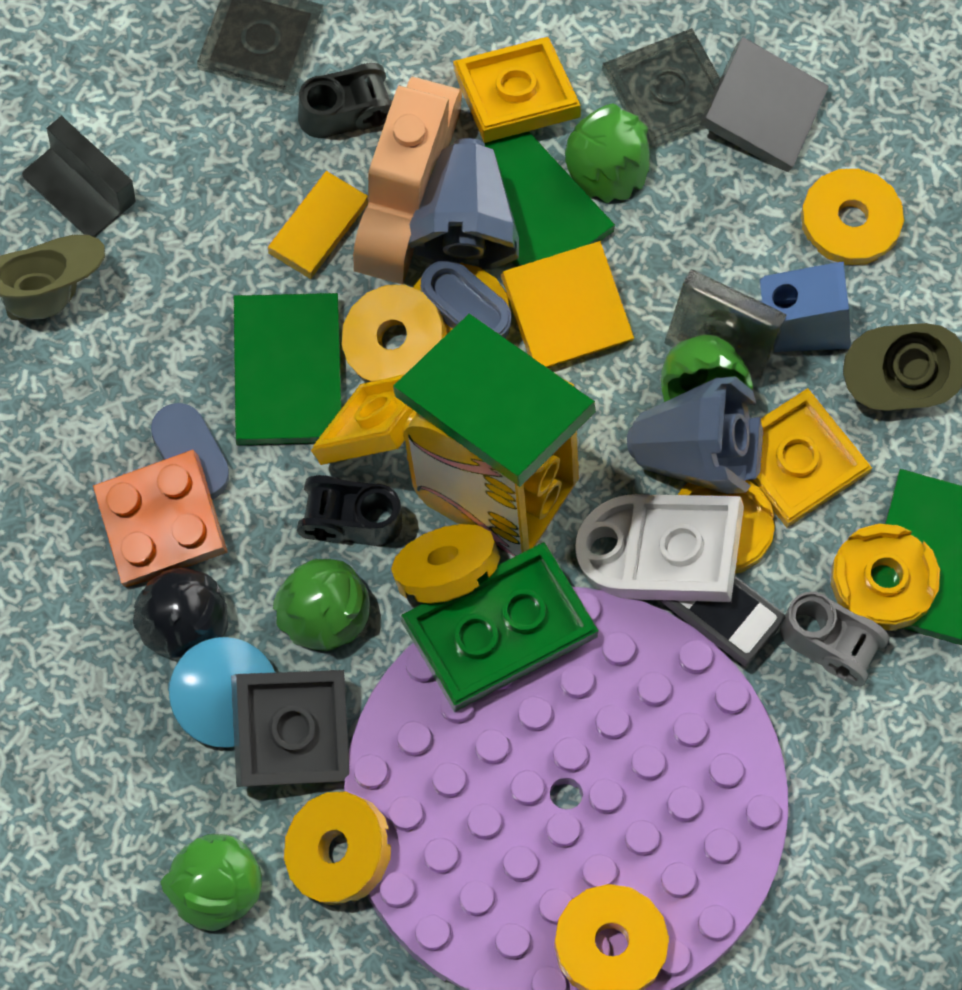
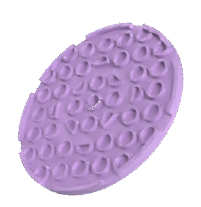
M572 587L599 630L598 638L456 712L453 711L414 643L407 647L387 669L372 691L359 717L348 753L350 774L345 778L344 791L372 802L386 818L389 830H386L388 836L387 844L391 845L390 861L382 880L367 897L391 935L415 960L444 982L447 980L462 990H579L572 986L558 965L554 949L558 919L569 901L588 888L606 884L633 888L651 899L664 917L669 935L666 962L654 983L644 990H679L711 969L725 956L751 925L758 910L765 901L777 873L785 844L788 821V786L784 759L767 711L745 676L734 662L712 641L691 625L669 612L638 599L616 597L603 590ZM561 784H569L575 788L578 787L582 800L578 806L572 809L558 808L550 798L553 787ZM615 929L602 930L595 937L597 948L608 956L620 955L628 947L625 936Z

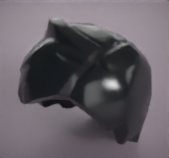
M181 567L161 572V575L156 576L147 583L134 603L133 624L140 634L143 644L159 655L172 660H180L189 649L200 642L223 637L228 629L227 604L225 603V596L221 588L208 574L190 568Z

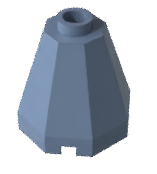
M473 138L456 140L453 145L443 149L439 155L420 207L414 212L409 224L411 236L408 244L411 249L414 248L413 254L417 260L430 264L442 260L462 263L463 259L479 260V267L482 269H495L519 257V236L494 150L485 147V143L481 140Z
M737 377L715 378L640 413L633 422V426L628 430V451L635 458L636 463L647 471L725 494L746 493L751 485L745 482V480L756 479L761 470L763 427L760 417L750 418L747 405H757L754 392Z

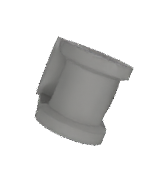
M805 592L798 595L788 607L785 619L780 626L781 637L791 649L822 665L827 672L853 686L859 687L865 685L868 679L866 670L877 650L885 648L889 642L888 633L880 625L864 616L851 612L817 592ZM796 616H811L819 624L820 630L817 632L804 630L799 626ZM855 645H858L859 650L857 651L856 655L853 656L851 653Z

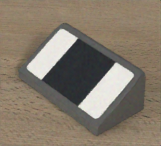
M736 576L734 577L731 602L660 600L665 606L744 667L771 641L785 619L782 611Z

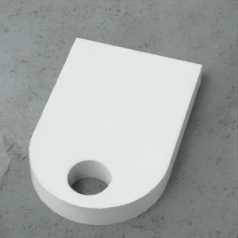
M632 494L615 497L596 507L583 521L576 538V557L588 582L595 589L603 590L616 597L640 600L731 602L744 505L740 496ZM612 537L618 540L615 548L607 554L596 555L590 552L593 542L599 538Z

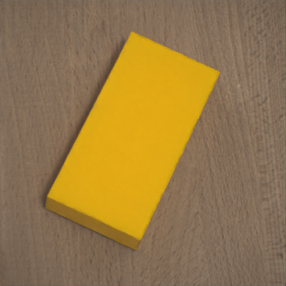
M325 171L269 244L268 254L312 279L368 205V195Z

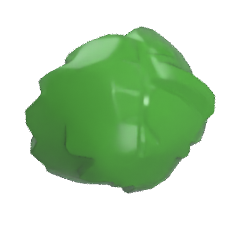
M614 103L596 109L586 118L582 119L568 137L565 149V162L570 176L590 198L597 196L606 203L613 199L627 200L630 198L633 188L638 190L643 188L647 173L649 172L650 150L646 137L649 128L639 120L638 116L621 110Z
M699 335L681 341L669 351L661 370V390L664 402L715 378L737 377L753 390L749 370L735 352L733 345L722 338L713 335Z
M315 558L297 566L294 572L288 576L276 593L273 610L277 612L276 624L278 628L287 633L295 645L308 647L311 650L330 651L343 644L351 643L362 632L369 619L371 604L365 584L350 565L340 560Z
M207 834L196 838L181 849L174 857L169 872L160 883L163 892L168 896L181 919L196 928L217 931L228 927L232 921L243 918L251 910L260 897L262 873L250 848L242 841L227 834Z

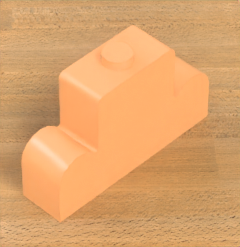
M411 76L406 87L398 85L369 168V201L362 215L355 239L353 252L354 272L401 285L404 284L414 248L411 249L408 244L411 236L409 224L414 212L420 207L428 181L441 151L450 146L461 112L462 89Z

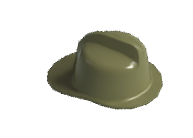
M69 235L26 250L1 255L0 297L5 306L7 316L11 320L44 319L61 312L76 293L77 282L87 278L100 267L105 258L104 244L98 238L90 235Z
M904 324L882 326L868 330L853 341L845 355L843 375L846 387L856 401L870 409L888 411L931 407L945 403L955 396L962 387V342L955 333L936 324ZM902 385L912 386L915 388L903 387Z

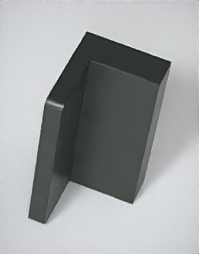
M61 115L46 128L50 149L22 172V176L84 235L96 237L136 202L133 180Z

